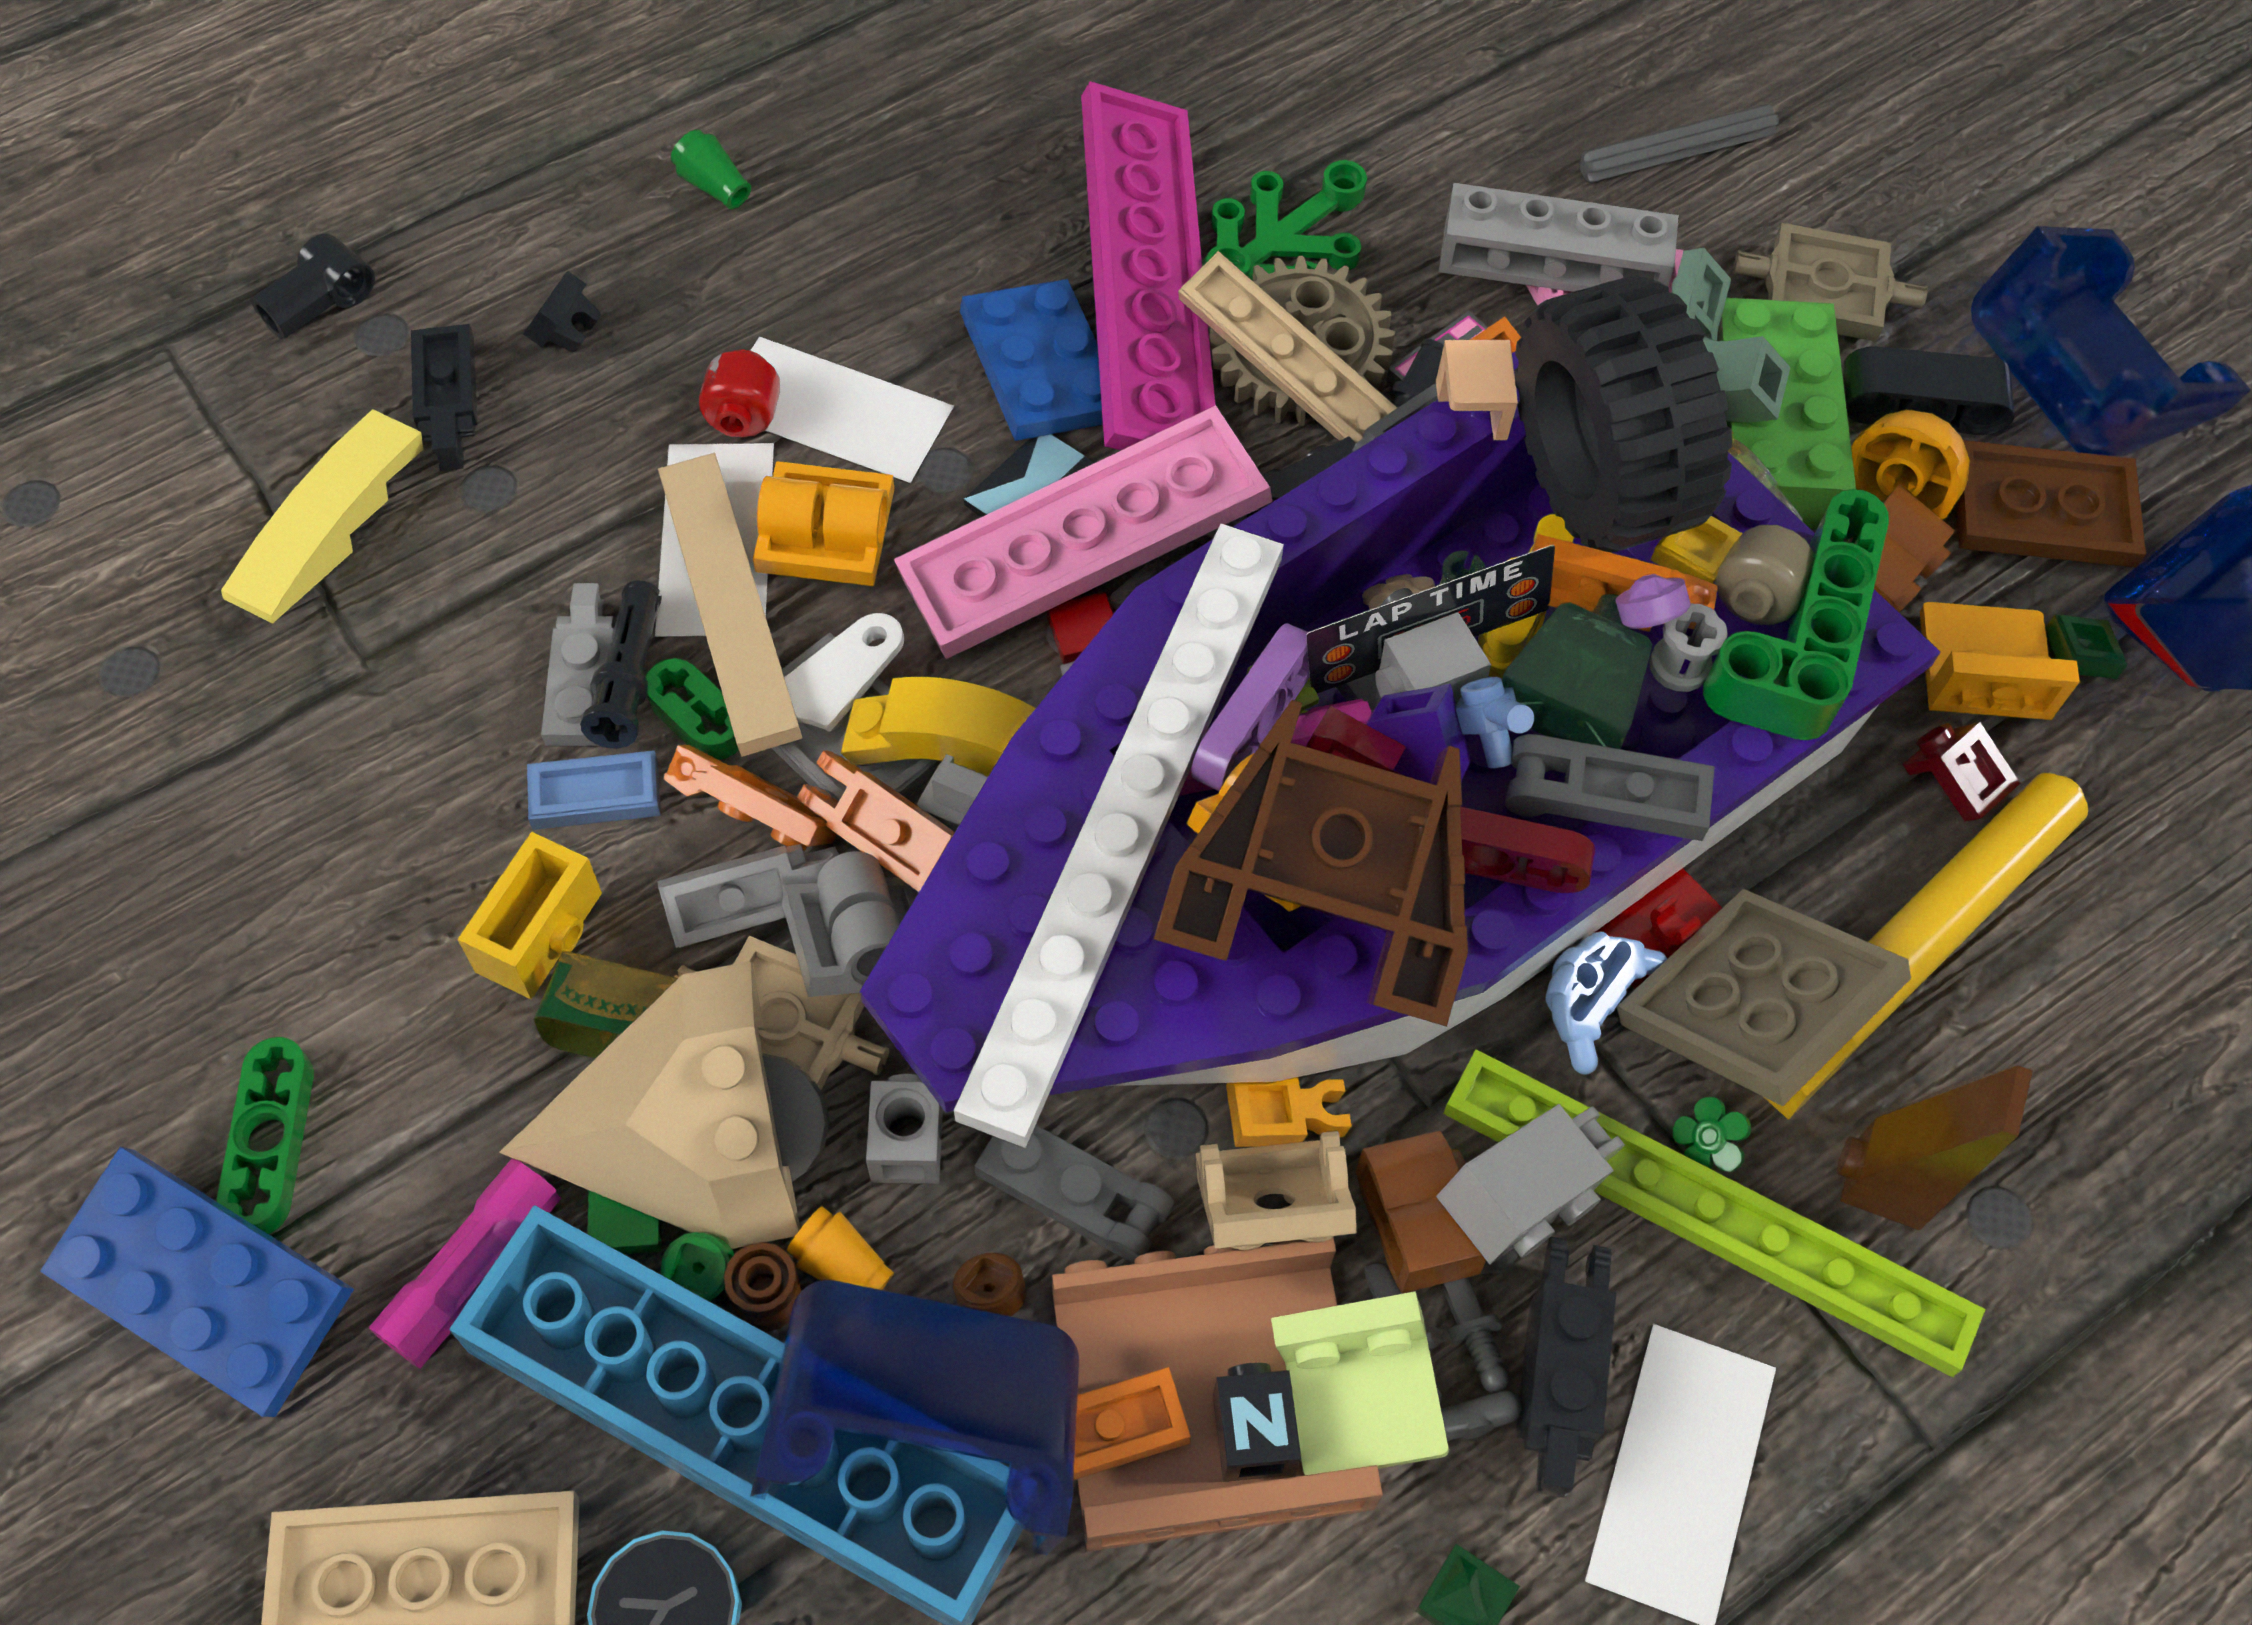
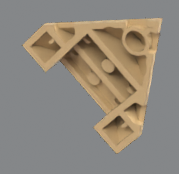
M749 961L681 975L499 1153L690 1233L706 1232L715 1235L727 1243L731 1249L794 1237L800 1230L790 1169L789 1166H782L758 1033L759 1030H764L753 963Z

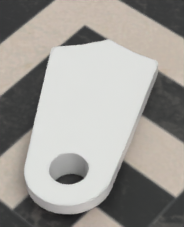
M874 613L860 618L784 677L798 723L810 724L825 729L828 732L832 731L853 707L854 699H860L873 685L874 680L902 649L904 634L900 623L894 617L887 614ZM876 639H885V641L878 646H868L872 641Z

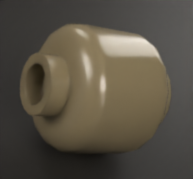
M1759 525L1748 529L1734 542L1719 566L1716 578L1718 596L1730 612L1744 621L1755 625H1775L1784 622L1800 607L1815 553L1808 542L1793 530L1778 525Z

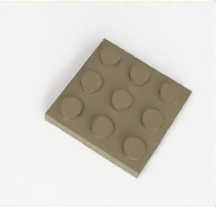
M1742 889L1617 1006L1622 1026L1784 1106L1911 979L1908 959Z

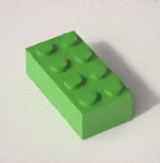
M1726 298L1717 341H1731L1763 336L1790 366L1778 419L1743 423L1726 421L1727 427L1732 430V448L1728 452L1811 530H1817L1832 498L1841 491L1856 489L1834 303Z

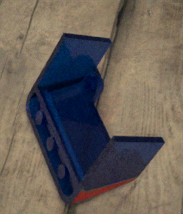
M2252 485L2237 489L2221 498L2112 586L2104 595V602L2110 617L2120 628L2188 686L2202 688L2204 691H2218L2222 689L2252 690Z

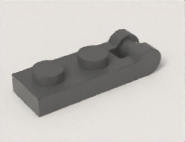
M1534 734L1521 735L1513 741L1511 764L1517 769L1516 778L1510 780L1507 785L1505 806L1515 814L1532 817L1549 813L1703 841L1709 830L1715 766ZM1550 770L1566 773L1565 782L1545 780V773Z
M1037 1125L1034 1127L1026 1148L993 1136L974 1166L975 1176L1133 1263L1135 1258L1148 1252L1152 1245L1148 1236L1157 1222L1164 1223L1175 1206L1173 1198L1157 1186L1135 1180ZM1116 1202L1132 1209L1125 1223H1116L1107 1218Z

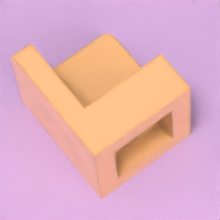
M1445 340L1436 378L1438 402H1449L1450 408L1454 411H1490L1493 440L1508 439L1518 404L1510 340Z

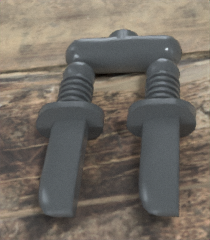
M1374 1263L1363 1267L1374 1299L1402 1294L1387 1266L1382 1263ZM1467 1277L1441 1284L1457 1324L1449 1328L1448 1333L1453 1344L1466 1342L1478 1374H1481L1483 1387L1493 1394L1441 1408L1447 1442L1462 1437L1464 1439H1473L1483 1436L1493 1428L1514 1422L1522 1413V1404L1519 1397L1510 1391H1504L1509 1384V1376L1502 1367L1504 1363L1492 1333L1502 1329L1498 1315L1484 1316L1470 1279ZM1426 1333L1429 1350L1431 1351L1436 1348L1431 1333ZM1437 1388L1438 1396H1439V1401H1440V1406H1441V1403H1442V1395H1441V1392H1440V1391L1438 1390V1388Z

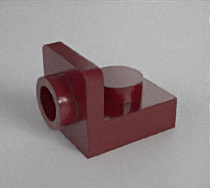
M1981 722L1954 729L1949 723L1930 730L1916 742L1919 750L1903 763L1909 775L1931 771L1964 822L1983 818L2021 784Z

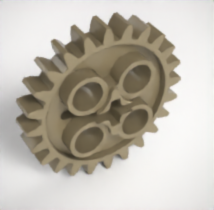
M1298 256L1295 269H1287L1280 258L1275 259L1274 272L1270 274L1259 265L1253 266L1252 281L1369 384L1377 389L1382 387L1384 372L1388 371L1391 365L1395 331L1389 329L1391 312L1380 311L1382 295L1375 293L1365 296L1368 281L1365 277L1350 284L1347 282L1349 267L1343 266L1334 275L1327 273V259L1324 258L1320 260L1315 270L1307 269L1303 256ZM1210 329L1209 342L1210 349L1212 350V368L1221 369L1220 384L1222 387L1235 385L1234 401L1240 403L1253 397V414L1258 416L1270 406L1275 408V422L1281 423L1289 411L1295 412L1299 426H1304L1308 413L1217 332ZM1335 348H1344L1346 350H1337Z

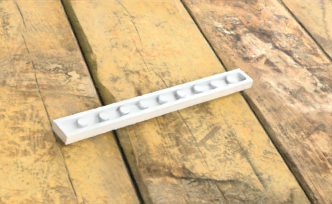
M1220 523L954 1109L956 1122L1026 1148L1192 767L1196 751L1208 730L1282 560L1284 544Z

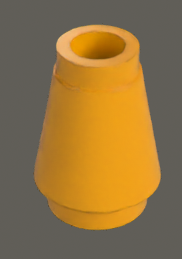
M823 1206L819 1207L806 1221L786 1250L798 1260L796 1268L855 1299L858 1298L867 1306L876 1299L895 1273L884 1264L885 1262L840 1211L833 1215Z

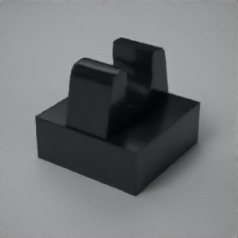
M567 270L523 335L540 347H543L548 340L569 351H576L584 342L586 336L577 331L571 321H578L591 330L601 316L600 311L581 293L587 284Z

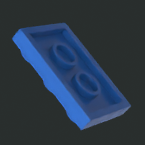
M1068 279L962 296L960 314L1015 441L1103 425L1098 344Z

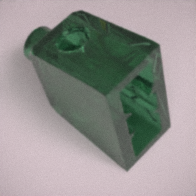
M1605 594L1601 596L1592 612L1571 602L1560 604L1506 669L1502 678L1503 687H1513L1516 701L1530 707L1533 711L1534 722L1530 729L1548 737L1621 749L1632 724L1652 649V642L1647 636L1635 632L1622 624L1616 604V598L1619 595Z

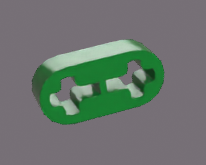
M673 658L655 664L646 675L649 688L647 698L655 715L687 745H691L718 760L726 759L736 754L739 749L722 691L700 670L686 660ZM669 684L676 688L685 686L689 701L685 703L672 691L665 694L663 688ZM704 715L716 726H721L725 723L727 731L721 735L713 730L705 734L701 717Z

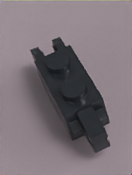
M1550 1237L1546 1246L1542 1283L1532 1299L1528 1316L1519 1397L1522 1404V1413L1517 1419L1516 1431L1517 1438L1524 1439V1449L1539 1452L1536 1493L1566 1498L1567 1493H1571L1573 1490L1576 1460L1590 1461L1594 1445L1604 1433L1617 1292L1609 1291L1612 1249L1593 1245L1586 1262V1287L1564 1283L1569 1259L1568 1241Z

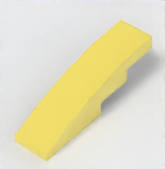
M372 409L330 448L292 490L257 535L221 589L223 599L272 624L353 552L350 534L388 501L386 482L424 450L421 432Z

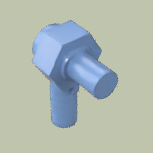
M1487 677L1465 684L1460 688L1462 698L1459 699L1455 708L1462 734L1480 735L1489 768H1500L1513 763L1511 762L1512 745L1508 730L1515 733L1528 731L1534 722L1533 711L1530 707L1516 701L1513 687L1504 688L1500 677Z

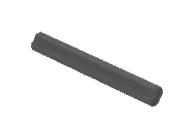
M1764 104L1589 149L1581 154L1579 170L1586 182H1597L1772 136L1776 132L1779 118L1774 113L1771 105Z

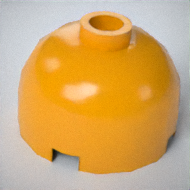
M1904 410L1886 414L1863 430L1851 446L1856 489L1867 491L1878 497L1881 501L1900 484L1943 520L1948 516L1965 490L1970 460L1964 442L1950 423L1932 413Z

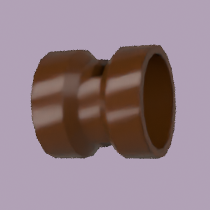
M760 1242L747 1245L734 1254L727 1264L724 1283L726 1293L737 1316L763 1332L778 1330L790 1323L800 1310L803 1295L795 1265L788 1253L775 1244ZM765 1274H770V1275H772L774 1278H772V1277H770V1276H765ZM755 1278V1281L752 1283L750 1288L751 1281Z

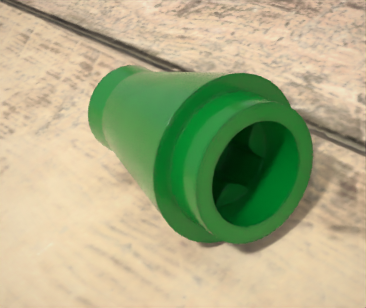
M695 129L685 134L676 143L671 153V162L676 166L678 177L719 200L730 210L738 208L746 201L751 192V184L742 177L715 135L705 134L701 130Z

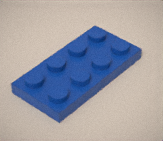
M119 1147L40 1270V1272L262 1417H276L354 1291V1288L136 1150Z

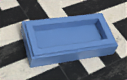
M655 750L527 764L528 820L533 830L661 816L658 760Z

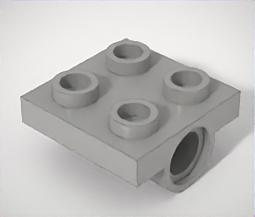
M853 851L837 855L821 868L817 883L784 886L782 905L808 997L860 993L862 986L918 895L917 890L900 878H885L881 865L871 854Z

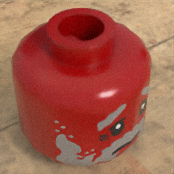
M744 349L723 352L713 358L706 369L699 395L700 412L707 423L727 436L749 437L758 435L768 428L774 418L780 394V377L775 368L758 353Z

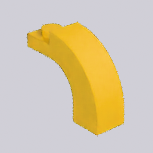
M935 677L893 678L888 695L854 699L840 753L856 766L905 759L943 761L946 754L954 757V764L962 765L987 777L1013 735L1036 708L1003 692L973 683Z

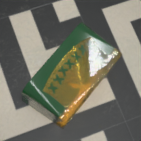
M563 950L533 1020L541 1039L546 1044L562 1051L596 1059L678 978Z

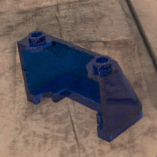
M2037 226L1979 289L1973 298L1971 316L1977 331L1999 358L2008 364L2012 374L2076 452L2115 457L2127 456L2222 416L2251 391L2234 369L2223 362L2205 361L2197 363L2189 368L2180 378L2169 367L2114 302L2132 281L2135 265L2134 257L2129 248L2112 229Z

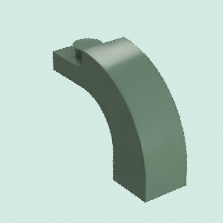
M1704 247L1683 251L1677 277H1675L1672 283V293L1678 295L1687 305L1686 313L1692 319H1697L1705 334L1703 342L1707 351L1714 354L1719 371L1716 372L1721 391L1725 390L1729 410L1725 411L1726 421L1743 423L1777 420L1790 366L1763 336L1731 341H1717L1718 329L1731 278Z

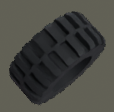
M1638 275L1627 276L1543 301L1525 320L1520 330L1522 337L1517 341L1515 356L1519 360L1518 367L1514 370L1515 384L1519 389L1520 398L1517 404L1519 418L1524 423L1527 436L1524 438L1528 454L1529 456L1532 455L1537 468L1535 474L1541 489H1546L1550 497L1549 504L1557 517L1564 519L1565 529L1573 537L1581 539V543L1590 548L1610 553L1689 530L1705 523L1720 505L1726 494L1723 486L1730 479L1732 463L1728 460V450L1732 448V430L1727 427L1725 411L1729 410L1725 390L1721 391L1716 375L1719 368L1714 354L1707 351L1703 342L1705 334L1697 319L1690 318L1686 313L1687 305L1678 295L1670 293L1668 286Z

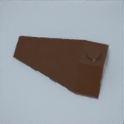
M2017 1065L1957 1082L1875 1118L1859 1138L1849 1136L1841 1151L1837 1165V1174L1846 1178L1840 1202L1916 1230H1921L2018 1137L2033 1070Z

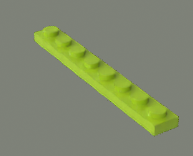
M1475 1050L1443 1114L1500 1142L1558 1104L1561 1105L1571 1119L1590 1107ZM1598 1112L1600 1116L1596 1121L1611 1139L1618 1136L1625 1146L1607 1161L1614 1171L1594 1190L1595 1193L1950 1377H1954L1962 1371L1986 1309Z

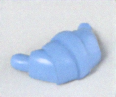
M1596 932L1581 941L1576 947L1568 948L1556 959L1553 966L1552 979L1549 982L1546 993V1003L1552 1011L1553 1022L1561 1040L1567 1043L1571 1064L1579 1074L1588 1075L1596 1070L1598 1057L1594 1041L1601 1036L1600 1026L1607 1015L1611 1014L1627 993L1626 989L1635 979H1640L1646 975L1650 976L1668 959L1664 953L1646 949L1644 944L1637 940L1608 936L1604 932Z

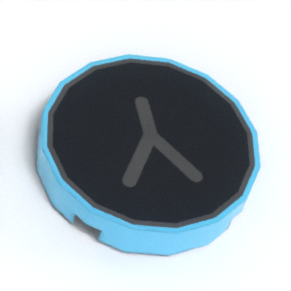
M662 1530L633 1539L608 1559L593 1584L587 1618L589 1625H737V1622L739 1624L742 1601L736 1575L716 1547L691 1533Z

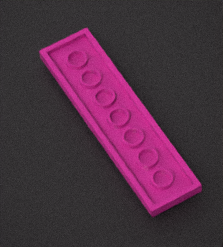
M1090 81L1081 95L1104 446L1123 450L1216 405L1208 324L1180 301L1178 290L1202 268L1188 110Z

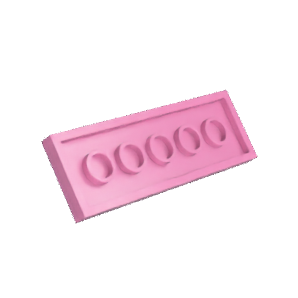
M1213 406L895 558L894 561L945 659H948L1219 528L1220 523L1226 525L1271 503V489L1217 406Z

